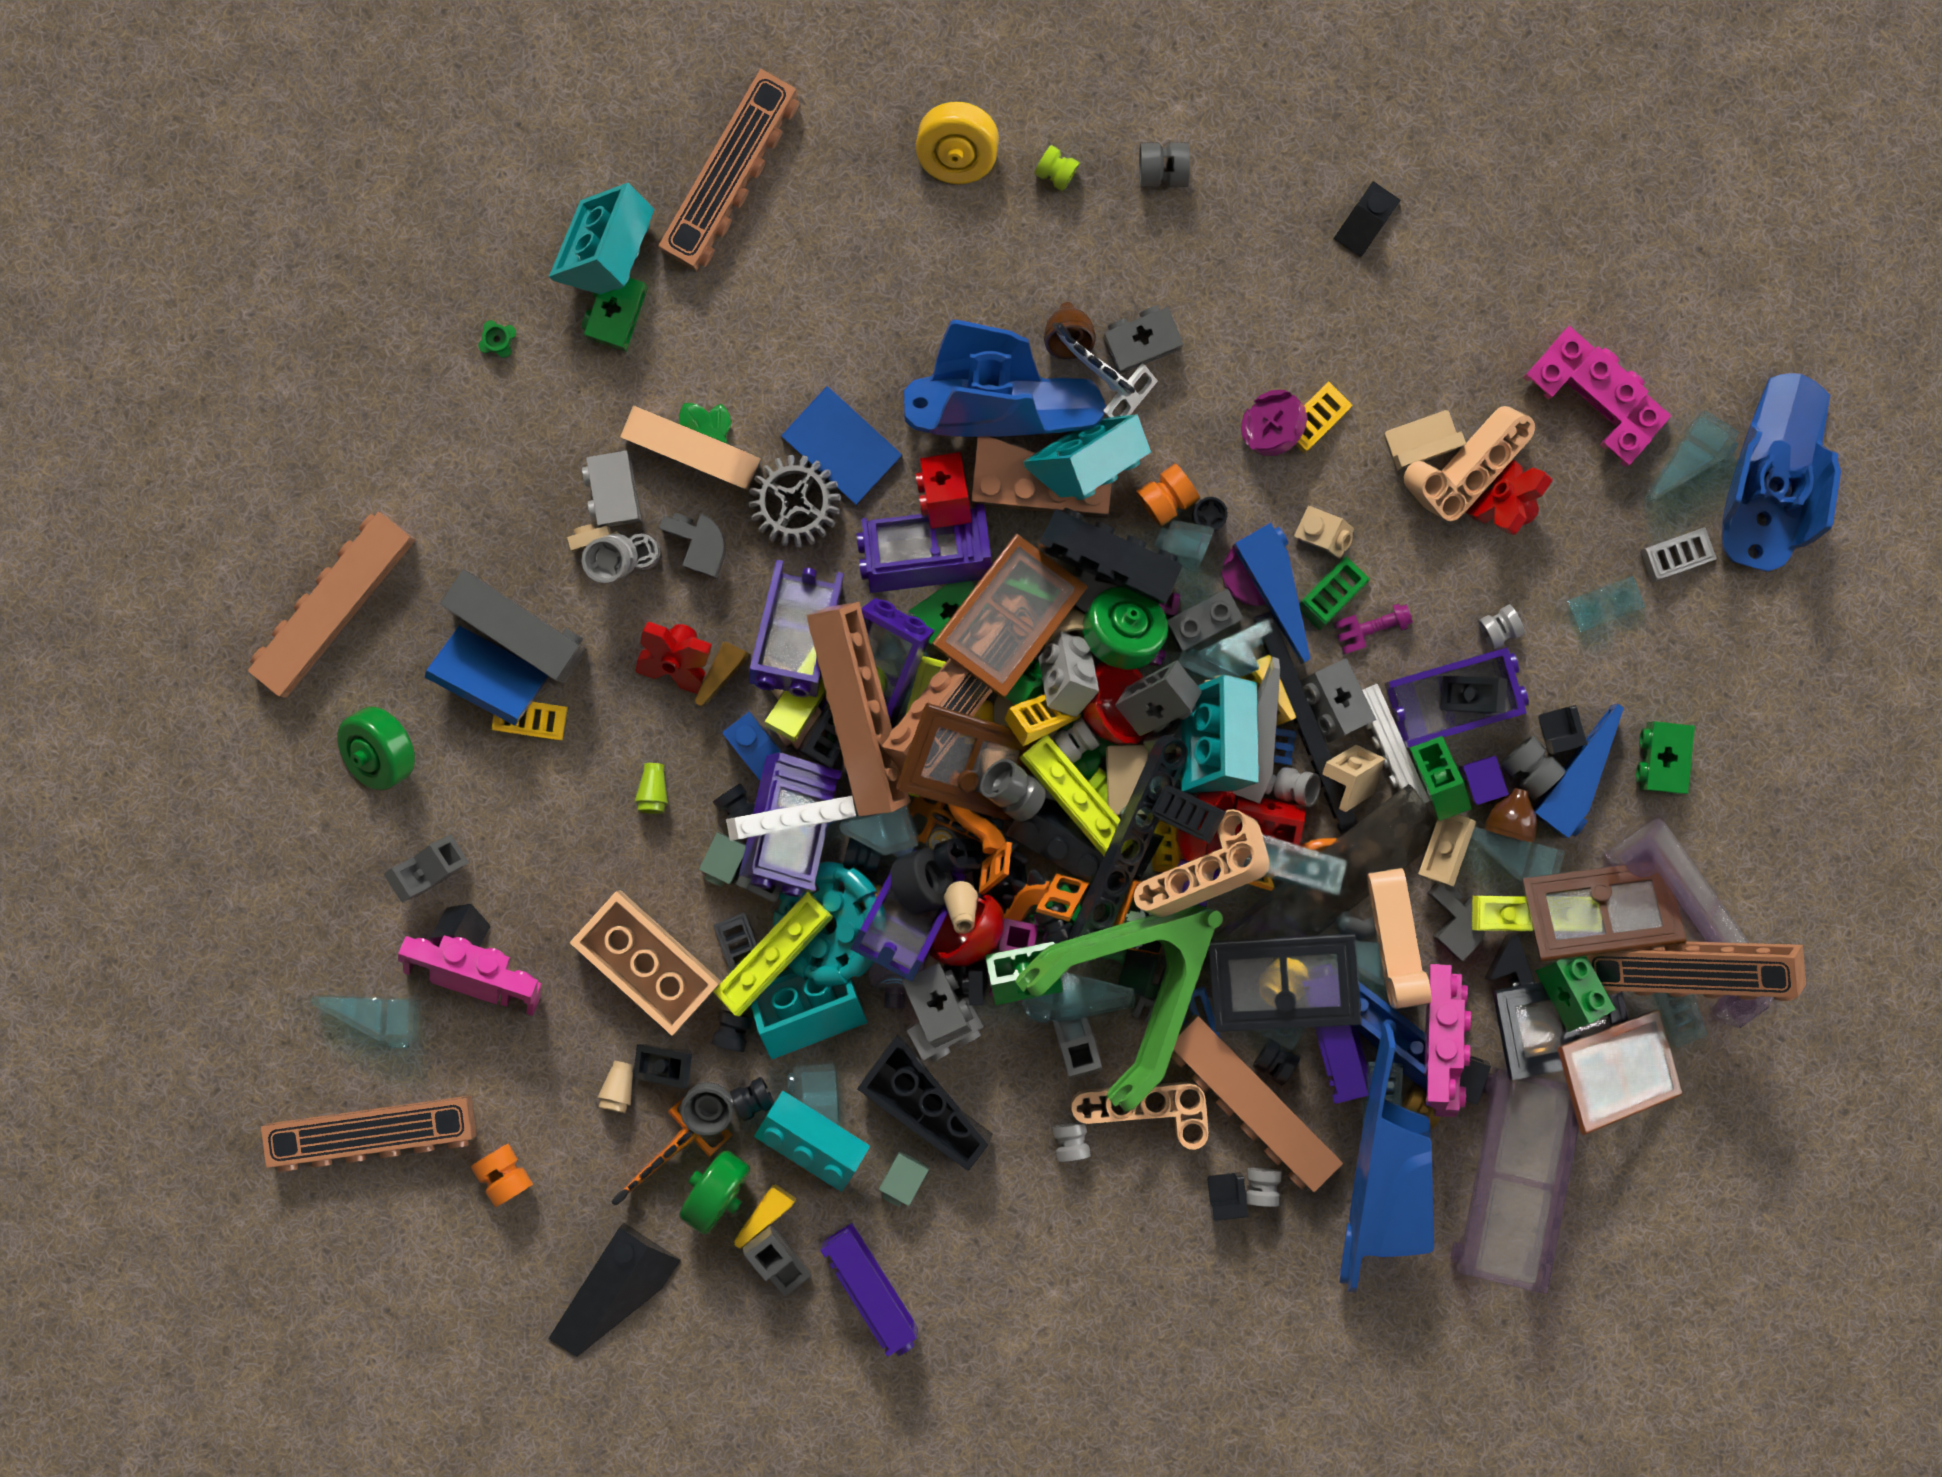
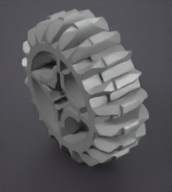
M789 455V466L784 467L781 459L777 458L775 459V464L778 470L773 472L768 465H765L763 469L769 477L765 480L761 476L756 475L754 478L758 484L762 485V488H750L749 493L759 497V500L750 501L748 503L749 508L760 509V512L753 514L751 518L754 522L765 520L758 528L761 533L767 532L770 528L773 529L769 535L770 541L774 542L779 534L783 535L781 543L784 547L788 546L790 537H794V543L797 548L802 547L801 537L803 536L807 537L810 545L815 544L812 533L817 531L824 538L827 534L821 527L823 523L832 528L835 526V522L828 518V514H840L839 508L831 506V502L841 501L840 494L829 493V491L835 490L838 484L836 481L825 483L831 475L828 469L824 470L820 475L817 474L821 466L819 461H815L811 468H807V456H802L799 466L795 465L794 456ZM787 475H804L803 479L799 480L798 484L792 488H785L775 484L776 481ZM813 481L822 490L823 505L821 511L807 501V494ZM769 492L782 501V509L776 522L770 517L767 509ZM801 492L803 497L800 500L810 510L802 506H794L789 510L786 507L790 505L789 502L780 493L795 497L797 493ZM798 514H804L815 519L811 524L802 528H785L788 522Z

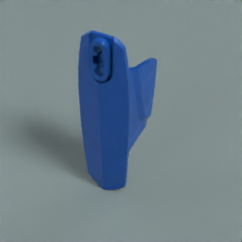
M1387 1023L1383 1024L1372 1075L1352 1193L1350 1223H1347L1340 1269L1339 1283L1348 1284L1347 1292L1353 1293L1357 1291L1361 1260L1364 1256H1410L1431 1253L1434 1250L1430 1119L1427 1116L1407 1110L1385 1100L1396 1048L1394 1039L1395 1028L1392 1024Z

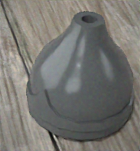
M704 1082L698 1083L688 1091L682 1100L680 1111L682 1120L688 1129L696 1134L709 1136L718 1134L726 1129L732 1120L734 1106L731 1094L724 1087L717 1083Z

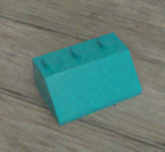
M629 183L580 200L549 278L555 282L597 294L621 289L630 278V270L634 260L640 253V245L644 235L650 228V220L655 209Z
M1138 414L1103 418L1099 425L1092 429L1067 433L1023 461L1029 472L1060 498L1075 497L1076 500H1083L1093 496L1096 493L1095 489L1100 485L1116 481L1118 473L1140 465L1139 460L1151 453Z
M1221 675L1198 685L1202 693L1195 703L1196 709L1190 716L1181 720V740L1188 748L1187 760L1182 769V791L1185 793L1237 791L1259 783L1257 682Z
M842 957L844 964L847 965L845 958ZM817 958L815 966L821 967L824 958ZM791 969L781 972L751 1004L759 1035L771 1060L868 1023L852 978L848 979L847 984L841 986L816 985L814 980L810 978L802 979Z
M785 1091L781 1092L754 1135L755 1138L767 1146L773 1148L840 1192L844 1190L870 1148V1145Z

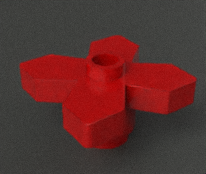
M1512 460L1494 479L1493 488L1484 491L1468 508L1466 513L1472 519L1483 524L1494 519V524L1501 531L1516 535L1522 525L1529 524L1538 515L1539 506L1537 498L1544 495L1553 479L1546 472L1534 467L1522 473L1523 468L1515 460Z
M647 622L640 644L646 650L641 651L637 659L635 671L652 679L668 674L680 689L698 694L706 676V672L701 667L706 666L712 645L697 639L698 636L695 630L687 625L676 624L668 630L661 625Z

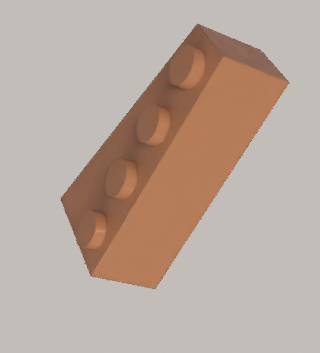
M989 436L978 437L972 505L984 504L986 507L1054 513L1055 509L1063 512L1064 508H1069L1083 516L1108 517L1112 483L1100 485L1095 489L1096 493L1093 496L1083 500H1076L1075 497L1060 498L1025 468L1023 461L1036 453Z

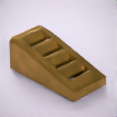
M726 641L725 643L723 642L698 692L695 703L703 707L707 705L745 663L750 653Z

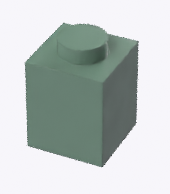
M716 832L699 870L706 873L704 879L720 887H723L724 882L733 884L732 882L742 863L746 845L737 840L730 841L729 836Z
M899 1150L879 1186V1190L884 1192L882 1198L898 1207L902 1203L910 1206L929 1171V1166Z

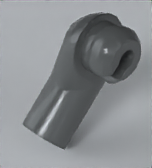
M1341 911L1335 917L1337 930L1341 934L1355 933L1356 940L1358 941L1376 934L1374 917L1362 921L1352 917L1349 911Z

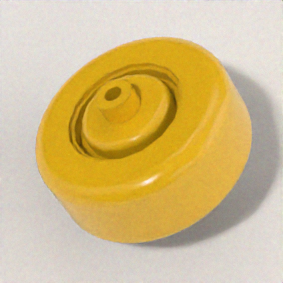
M965 102L940 104L931 109L920 122L916 139L917 158L928 174L942 182L950 184L975 182L988 174L995 164L999 145L998 129L993 119L984 110L975 105Z

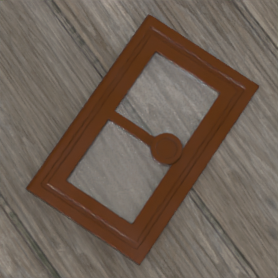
M926 703L896 789L1013 822L1014 819L1003 812L1001 807L993 804L983 796L980 790V783L983 775L992 764L1007 758L1014 761L1025 770L1026 774L1030 775L1031 771L1019 757L1041 738L1022 746L1009 727Z
M1666 860L1522 879L1540 962L1687 942Z

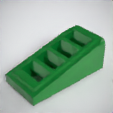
M1345 556L1299 603L1300 611L1320 631L1370 581V578ZM1341 570L1356 583L1354 587L1350 586L1338 574ZM1332 579L1347 593L1344 597L1329 583ZM1322 589L1337 603L1334 607L1319 593ZM1312 600H1314L1327 614H1325L1321 609H1319L1312 602Z
M1033 659L1005 698L1014 705L1036 698L1045 692L1040 663L1037 659Z

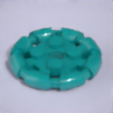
M822 862L819 863L815 880L820 891L808 893H811L835 917L837 927L832 934L824 927L788 967L804 980L810 978L814 980L816 985L833 987L847 984L848 979L854 976H862L874 964L873 961L850 950L876 900L875 894L877 890L868 878L856 869L848 870L844 868L842 863ZM840 882H844L846 887L844 893L838 891ZM780 893L778 898L781 899L778 910H774L773 927L806 893H802L801 897ZM862 901L864 902V905L867 909L864 912H862V909L858 904ZM881 904L869 930L871 927H874L886 933V918L883 904ZM846 955L849 957L847 965L842 960V957ZM817 958H824L821 967L815 966Z

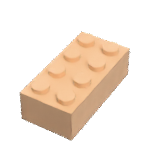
M621 890L616 891L570 941L572 946L671 1035H674L722 982Z

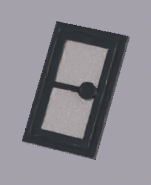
M1355 933L1210 942L1209 954L1215 1032L1362 1024Z
M1541 982L1493 991L1509 1080L1561 1071L1563 1067L1557 1047L1627 1021L1628 1017L1623 991L1608 995L1616 1010L1587 1026L1571 1032L1567 1031ZM1632 1040L1617 1045L1621 1052V1058L1635 1056ZM1601 1052L1578 1060L1579 1067L1603 1062Z

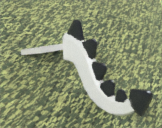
M1054 322L1052 324V327L1063 343L1086 366L1099 375L1109 385L1111 390L1117 392L1103 410L1108 417H1114L1112 412L1122 399L1127 402V407L1120 416L1131 415L1158 382L1143 363L1127 381L1114 369L1075 341L1062 323ZM1146 373L1149 380L1141 391L1137 393L1134 385L1141 375Z

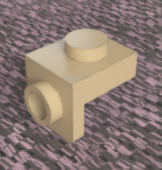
M1308 505L1294 537L1302 542L1323 549L1340 559L1344 551L1352 543L1354 528L1343 518Z
M589 524L574 529L575 535L569 536L567 539L571 551L577 552L584 550L595 539L610 534H618V532L612 533L607 525L595 529L594 524Z

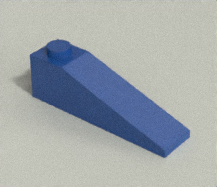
M1270 522L1239 540L1232 547L1300 664L1311 658L1289 553L1285 547L1289 542L1279 526L1274 529Z
M1620 704L1610 706L1586 738L1588 745L1579 747L1564 767L1565 774L1544 793L1533 808L1536 818L1562 838H1569L1571 834L1574 837L1577 836L1587 823L1584 817L1590 810L1624 709Z
M750 711L722 732L759 780H761L766 756L779 752L783 753ZM780 788L777 802L781 807L789 808L814 803L815 798ZM809 826L799 828L807 838Z
M1359 982L1362 1024L1352 1026L1378 1049L1383 1024H1392L1395 1028L1394 1039L1396 1047L1392 1064L1427 1091V1076H1424L1425 1032Z

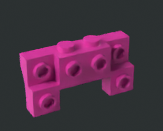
M1569 325L1523 378L1526 381L1532 380L1546 392L1544 396L1548 400L1555 395L1565 382L1616 426L1600 446L1604 449L1609 448L1622 460L1620 464L1627 467L1652 441L1654 435L1669 420L1671 415L1647 394L1649 391L1644 387L1645 382L1638 374L1631 370L1627 372L1618 364L1619 358L1607 348L1601 349L1599 346L1594 348Z
M444 935L440 946L437 947L427 939H413L406 936L398 953V961L403 963L404 974L410 975L414 964L429 969V981L433 984L496 1005L501 995V1005L506 1007L511 996L524 1000V1003L527 1004L526 1014L534 1015L541 996L542 983L524 971H510V957L505 956L500 950L495 948L484 949L472 945L470 941L461 937L451 938Z
M1430 964L1429 984L1432 1002L1426 1006L1424 1076H1427L1426 1105L1434 1108V1116L1456 1117L1460 1107L1465 1108L1466 1087L1460 1086V1075L1464 1066L1470 1065V1045H1464V1032H1470L1471 1011H1465L1468 1000V986L1462 985V974H1451L1452 965Z

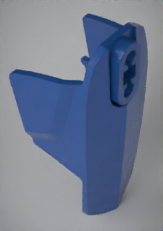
M961 320L950 321L936 357L933 374L930 377L912 381L904 390L905 422L915 430L946 436H1016L1092 429L1102 421L1105 416L1103 410L1106 408L1101 392L1091 379L1042 378L1033 358L1028 338L1021 337L1009 330Z
M1786 373L1769 378L1755 410L1733 474L1722 519V550L1732 563L1765 572L1777 569L1786 564L1797 547L1811 544L1832 528L1841 468L1838 462V453L1829 450L1822 444L1831 395L1820 384L1803 374ZM1758 514L1766 517V524L1764 526L1757 523ZM1752 545H1756L1757 557L1755 559L1751 558L1748 554V548Z

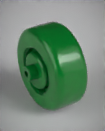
M1121 586L1108 588L1098 594L1083 619V636L1091 652L1102 662L1119 669H1137L1149 664L1159 653L1168 635V622L1161 606L1157 602Z
M370 706L362 708L344 719L340 724L337 732L340 755L349 771L362 784L374 790L384 791L410 776L415 765L413 744L402 724L392 714L379 707Z
M723 1151L714 1159L704 1174L696 1170L688 1181V1184L694 1188L680 1210V1219L700 1234H707L726 1211L734 1214L742 1203L736 1196L750 1174V1166L730 1151Z

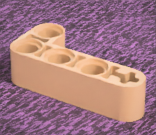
M634 405L620 436L746 490L749 489L761 458Z
M1500 407L1486 420L1442 471L1423 461H1417L1406 469L1404 483L1425 509L1446 521H1455L1468 510L1529 442L1535 431V423L1531 417L1511 407Z
M1227 810L1217 829L1222 849L1141 882L1134 892V901L1137 907L1157 917H1166L1263 877L1268 871L1270 864L1257 821L1238 810ZM1242 822V830L1235 835L1237 825ZM1252 854L1250 864L1244 868L1245 859ZM1220 867V875L1217 879L1213 880L1215 870ZM1189 880V888L1183 893V885Z
M1403 868L1367 874L1368 889L1390 1006L1400 1009L1429 1004L1432 1002L1431 988L1426 972L1422 971Z
M1193 1082L1158 1084L1150 1093H1161L1164 1097V1103L1156 1110L1146 1107V1096L1134 1109L1128 1112H1115L1111 1108V1101L1107 1097V1092L1110 1088L1082 1090L1077 1092L1071 1100L1070 1107L1073 1116L1081 1123L1092 1124L1174 1117L1175 1133L1182 1146L1187 1149L1196 1150L1204 1146L1208 1140L1209 1132L1205 1094ZM1188 1089L1195 1090L1198 1094L1196 1104L1191 1107H1185L1180 1103L1182 1092ZM1106 1096L1104 1104L1108 1114L1101 1115V1107L1090 1109V1115H1084L1081 1109H1077L1078 1105L1083 1104L1084 1098H1089L1091 1104H1102L1099 1097ZM1189 1124H1197L1201 1129L1199 1138L1194 1141H1187L1183 1138V1130Z

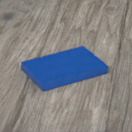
M828 386L823 389L781 435L799 454L807 456L808 462L811 465L815 461H819L821 463L818 469L820 473L828 469L831 475L827 479L830 482L836 481L838 484L837 488L856 506L903 456Z
M458 626L426 670L424 678L516 726L546 683L548 675L529 662Z

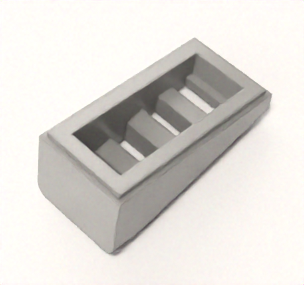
M1705 527L1640 550L1651 582L1717 559ZM1699 537L1705 554L1701 558H1699L1693 542V538ZM1685 541L1693 560L1687 562L1681 543ZM1671 546H1674L1680 565L1676 567L1669 550ZM1662 550L1668 569L1663 571L1657 551Z

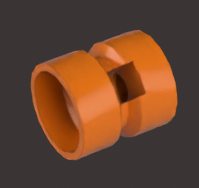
M1175 463L1159 474V483L1150 481L1136 491L1139 500L1160 527L1177 516V508L1186 510L1200 500V496L1192 482Z
M509 1143L470 1166L479 1183L487 1184L485 1193L494 1208L533 1185L525 1169L517 1168L518 1157Z

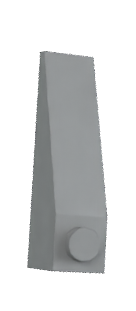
M1272 657L1257 691L1259 783L1233 791L1235 795L1257 803L1261 802L1264 793L1268 795L1271 793L1276 780V775H1273L1280 664L1279 659Z

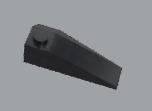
M623 1222L548 1339L578 1357L658 1293L681 1259Z

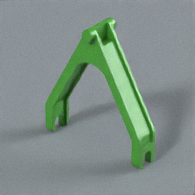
M1197 904L1166 917L1149 915L1050 945L1017 977L1016 984L1023 992L1027 989L1031 995L1039 997L1072 965L1156 940L1161 943L1166 953L1167 969L1135 1063L1107 1092V1097L1115 1107L1119 1104L1126 1112L1134 1109L1165 1076L1214 930L1222 924L1223 916L1219 911Z

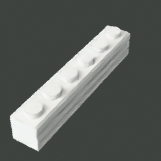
M1378 684L1363 689L1362 691L1377 719L1367 724L1366 727L1367 729H1372L1374 734L1372 741L1376 749H1381L1383 754L1381 757L1385 758L1383 766L1385 768L1389 767L1392 774L1389 776L1390 782L1394 788H1398L1401 794L1398 795L1401 806H1406L1407 810H1411L1429 802L1430 800Z
M848 796L726 819L729 839L733 841L856 817L853 797Z

